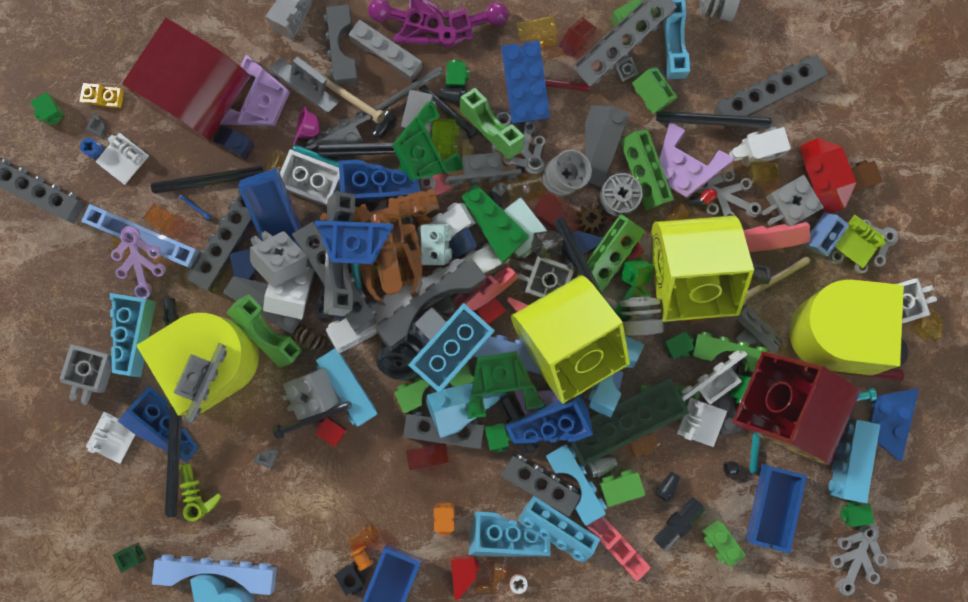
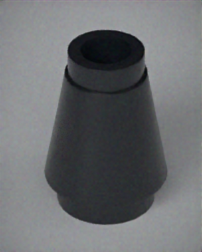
M441 87L439 98L460 106V97L466 94L468 90L463 87Z
M384 110V120L380 124L376 123L372 132L379 139H382L396 124L395 121L397 120L396 117Z
M670 472L656 488L657 492L655 495L669 502L674 498L681 477L674 472Z

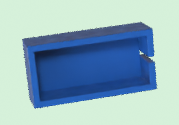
M540 40L524 42L521 47H519V43L501 46L511 124L549 119L550 113Z
M278 168L240 180L239 191L261 241H264L261 236L264 231H267L271 236L284 231L298 246L292 234L301 229L302 225Z
M762 464L745 538L747 542L786 553L791 552L807 475Z
M386 544L362 602H406L422 558Z

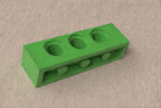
M648 129L635 131L621 139L620 143L632 175L639 181L642 187V203L645 210L659 208L674 201Z
M622 214L619 215L586 262L601 292L607 288L614 274L619 271L620 266L630 255L631 250L641 240L645 232L644 229Z

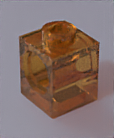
M153 203L143 219L165 233L176 217L161 206Z

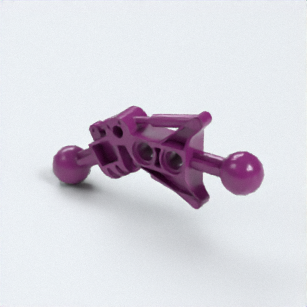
M372 0L368 5V14L372 20L383 22L389 18L404 23L401 31L393 37L395 44L440 43L442 47L448 49L457 43L463 42L465 39L471 41L473 39L472 27L488 22L494 26H500L506 22L509 16L507 7L501 2H492L484 12L472 16L467 15L463 6H461L462 11H458L455 8V13H452L450 9L442 11L438 8L439 6L428 0H409L408 12L392 8L387 0ZM440 15L444 19H450V27H444ZM413 17H419L420 21L418 23H412L411 19ZM437 22L439 25L433 29L429 27V24ZM423 33V34L431 35V36H434V37H438L439 39L428 38V37H426V36H418V35H420V34Z

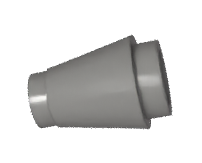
M614 456L593 459L590 463H587V468L592 478H600L617 467V461Z

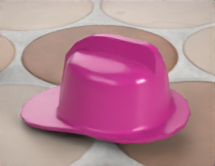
M306 106L302 107L298 117L293 146L297 138H312L319 132V120L315 114L307 111Z

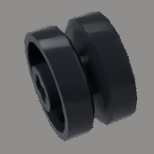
M409 333L407 340L392 351L383 341L377 358V366L382 373L398 380L412 379L418 373L409 364L424 348V345L417 337Z

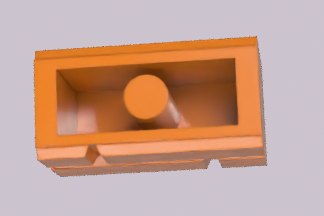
M438 503L434 507V531L439 532V536L451 535V532L455 529V504Z

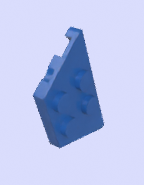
M315 221V225L322 236L321 240L327 248L330 261L333 263L373 264L394 225L390 223Z
M916 388L878 395L877 400L873 401L868 421L880 424L878 445L887 450L898 461H902L919 391Z

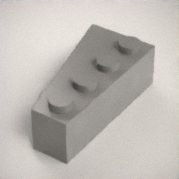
M276 0L265 17L273 31L293 40L315 0Z

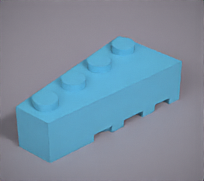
M110 293V300H112L110 317L112 318L113 327L111 329V337H113V347H111L112 373L141 377L145 359L136 345L149 338L156 301Z

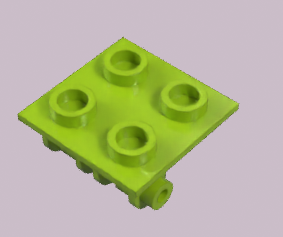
M854 215L848 223L849 227L846 228V231H844V234L836 243L835 248L864 268L877 248L883 247L886 241L884 240L885 236Z

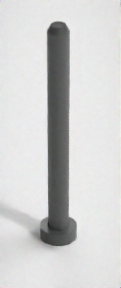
M442 68L434 69L375 108L371 107L376 111L386 110L408 96L409 90L416 91L443 73Z

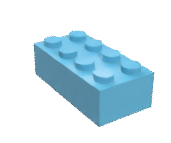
M463 303L411 361L409 366L440 393L495 330Z
M849 419L836 450V460L832 463L833 477L828 486L830 495L867 503L880 424Z

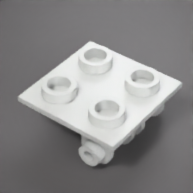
M119 133L117 136L111 135L108 138L110 145L96 160V163L126 185L149 155Z
M690 398L677 434L684 436L688 440H695L714 447L727 411Z
M103 412L86 447L91 453L97 452L121 464L135 434L119 423L118 418Z

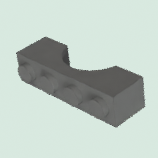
M349 4L326 7L327 14H324V22L329 32H326L327 44H330L331 49L328 50L329 62H332L333 67L329 69L330 78L339 86L358 84L355 59L345 56L340 51L342 38L353 29Z

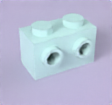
M449 224L421 225L422 265H446L451 260L452 250L449 248V241L451 240L452 233L451 229H449Z

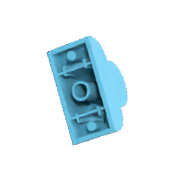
M198 574L190 580L194 602H255L253 595L242 586L228 587L227 582L221 575Z

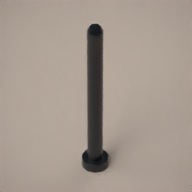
M426 85L419 88L423 93L432 94L436 105L468 133L467 137L470 140L478 134L479 130L476 127L470 126Z
M346 401L325 412L297 420L285 426H274L273 434L277 439H281L285 433L350 409L352 403Z

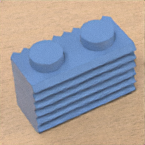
M824 212L810 232L811 242L804 243L803 245L812 253L829 256V253H831V250L836 246V243H838V240H840V237H842V234H844L849 225L838 215Z

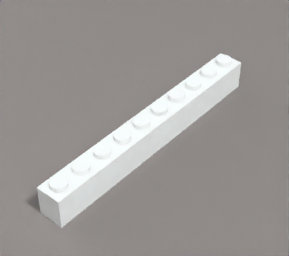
M488 242L482 249L470 251L465 258L461 260L459 258L455 259L445 268H437L428 277L422 276L423 284L419 295L421 296L425 293V289L432 283H439L442 280L441 277L447 272H454L457 266L464 260L469 261L473 259L482 272L487 275L488 273L493 274L499 271L506 263L509 264L510 259L508 258L501 264ZM413 284L410 286L404 285L400 293L383 296L381 299L385 305L374 304L373 302L367 304V306L372 305L376 311L375 319L377 323L357 335L346 319L329 324L326 332L337 353L339 354L376 335L377 324L386 317L389 319L394 315L393 312L397 308L410 304L409 301L412 299L410 293L413 289ZM444 297L438 298L437 300L431 302L424 309L435 304Z

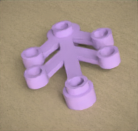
M127 226L122 229L120 235L121 243L111 252V257L115 261H120L124 258V251L129 246L131 254L123 265L116 270V276L120 279L126 278L130 273L129 269L134 264L139 284L135 287V295L138 298L146 299L152 294V286L146 281L143 265L157 277L162 276L166 272V268L163 264L152 262L140 253L138 249L140 247L148 253L150 258L156 259L161 255L160 247L149 245L141 239L138 229L133 226Z

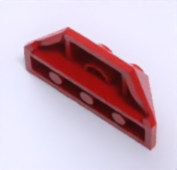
M819 138L800 145L804 165L816 196L824 207V212L832 214L845 209L857 182L843 147Z

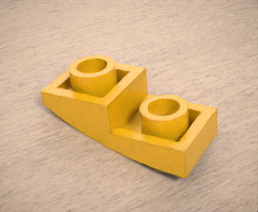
M83 83L80 102L121 109L124 90L121 88L103 87L99 84Z

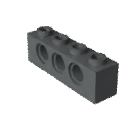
M412 410L411 414L406 415L403 437L481 449L484 425H481L479 420H472L464 426L469 430L467 437H460L457 432L440 438L432 416H423V412ZM422 421L430 423L429 431L424 432L420 429Z
M520 454L517 457L512 455L501 476L569 517L581 497L577 493L578 489L570 484L567 487L560 483V478L553 474L549 477L543 473L545 469L536 464L534 466L527 463L528 459ZM524 468L530 470V476L526 479H522L519 476V472ZM541 478L547 481V485L543 489L536 487V482ZM556 489L563 490V496L560 499L553 497V492Z

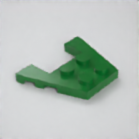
M432 101L425 103L392 145L410 180L463 169L459 153H454L442 161L425 128L426 124L440 117Z
M516 351L477 357L467 415L468 419L486 416L483 395L522 389L526 410L544 407Z

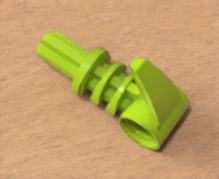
M186 463L179 466L183 483L179 485V488H184V493L181 494L186 497L183 502H187L183 515L188 521H196L214 509L222 496L218 493L209 501L203 502L201 495H197V492L200 490L196 489L195 486L199 483V480L194 481L191 464ZM193 506L199 511L197 516H194L191 512Z

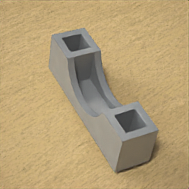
M360 19L349 33L353 44L366 53L370 52L380 57L397 74L409 82L413 83L422 71V61Z

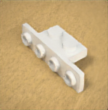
M735 351L729 356L730 360L725 364L723 362L717 364L713 368L714 372L710 375L704 374L698 378V383L695 386L689 385L683 389L680 399L685 401L699 391L708 404H712L742 382L731 366L748 354L745 351Z

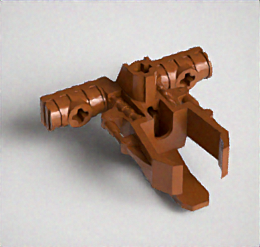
M429 189L427 192L411 193L405 197L398 196L396 199L390 198L388 208L369 212L366 204L357 208L355 206L352 222L394 224L391 233L374 263L377 262L382 289L388 295L400 293L403 287L397 257L405 255L408 257L415 276L410 295L413 298L420 293L423 284L421 261L423 254L420 251L415 226L403 224L402 218L406 216L420 217L433 210H440L437 195L433 189ZM327 213L320 216L321 221H327ZM408 236L411 237L416 250L411 251L408 243H406V237ZM374 263L359 264V270L361 271L367 291L379 305H385L375 291Z

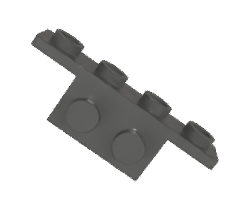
M299 57L292 61V65L279 58L269 67L270 72L326 114H329L339 104L336 98L325 91L327 78Z
M361 110L354 114L355 117L350 120L344 119L337 123L338 126L332 129L329 127L321 131V135L305 139L302 147L310 150L320 144H362L364 141L356 125L372 118V116ZM329 156L330 159H333V158L337 157V156Z
M500 152L467 155L462 157L464 175L449 176L444 183L445 185H451V187H458L462 183H469V185L480 184V181L495 183L499 181L498 179L513 181L522 172L521 169L503 171Z
M218 343L211 361L190 354L173 391L176 395L192 400L184 418L189 424H192L193 420L198 418L201 411L199 406L202 400L205 401L209 394V384L217 377L219 362H223L226 357L227 351L224 344Z

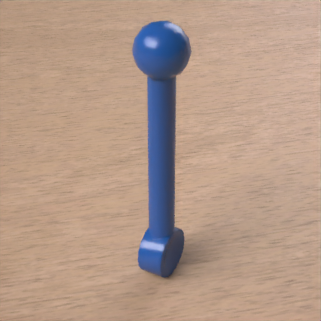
M179 195L181 200L203 215L206 221L211 220L212 217L209 213H205L183 195Z

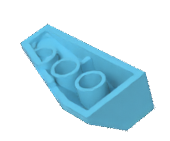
M473 383L443 389L440 393L435 392L427 395V406L440 438L461 431L465 425L476 419L467 418ZM506 393L483 395L485 410L502 399Z
M476 511L469 533V556H551L550 541L541 538L532 529L517 524L516 521L505 519L497 513Z

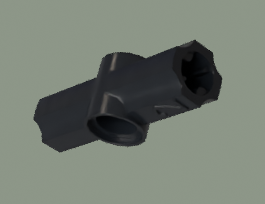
M513 395L498 402L502 413L507 419V424L525 416L519 409ZM538 442L519 443L524 454L539 447Z
M692 497L680 511H676L668 518L666 525L654 536L653 540L666 552L679 537L685 536L690 531L693 522L706 509L699 501Z

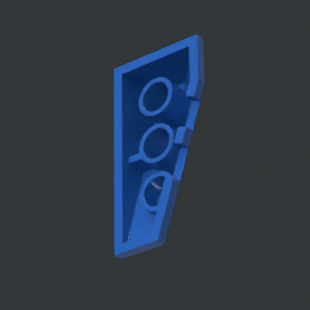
M361 160L338 161L340 192L354 194L355 204L389 200L390 198L396 199L398 196L405 197L408 194L420 192L419 179L410 180L404 171L384 168L377 164H368Z
M149 386L120 417L118 422L133 434L168 452L170 409L165 398ZM181 427L180 459L187 463L199 447L188 431Z
M581 394L564 404H561L558 399L505 426L513 443L556 442L557 440L574 442L593 435L588 408Z

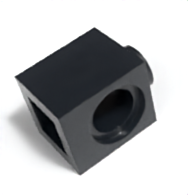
M354 561L334 574L345 595L350 593L355 595L363 589L361 586L364 585L365 580L361 573L358 572ZM346 576H353L356 583L348 584Z

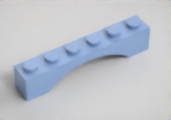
M89 204L81 221L119 238L122 229L127 226H133L140 232L141 239L151 246L160 247V256L188 268H191L198 262L200 251Z
M163 554L162 557L154 560L152 584L172 586L189 576L218 574L237 581L250 593L271 595L275 589L277 567H271L269 563H260L259 566L252 565V562L248 561L234 564L232 560L213 562L212 558L193 560L191 556H182L179 559L174 558V555Z

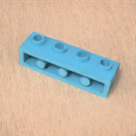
M333 349L316 360L318 363L316 366L317 370L325 367L334 391L339 397L340 404L346 401L352 403V407L347 410L349 412L347 417L352 425L356 424L358 427L379 414L342 353L338 354L336 349Z
M535 496L525 505L518 518V521L526 528L532 529L541 538L549 540L558 549L564 550L572 555L575 560L585 563L594 554L600 538Z

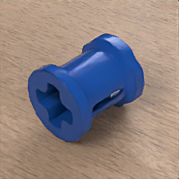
M85 138L80 143L81 152L92 159H98L104 152L103 146L92 138Z

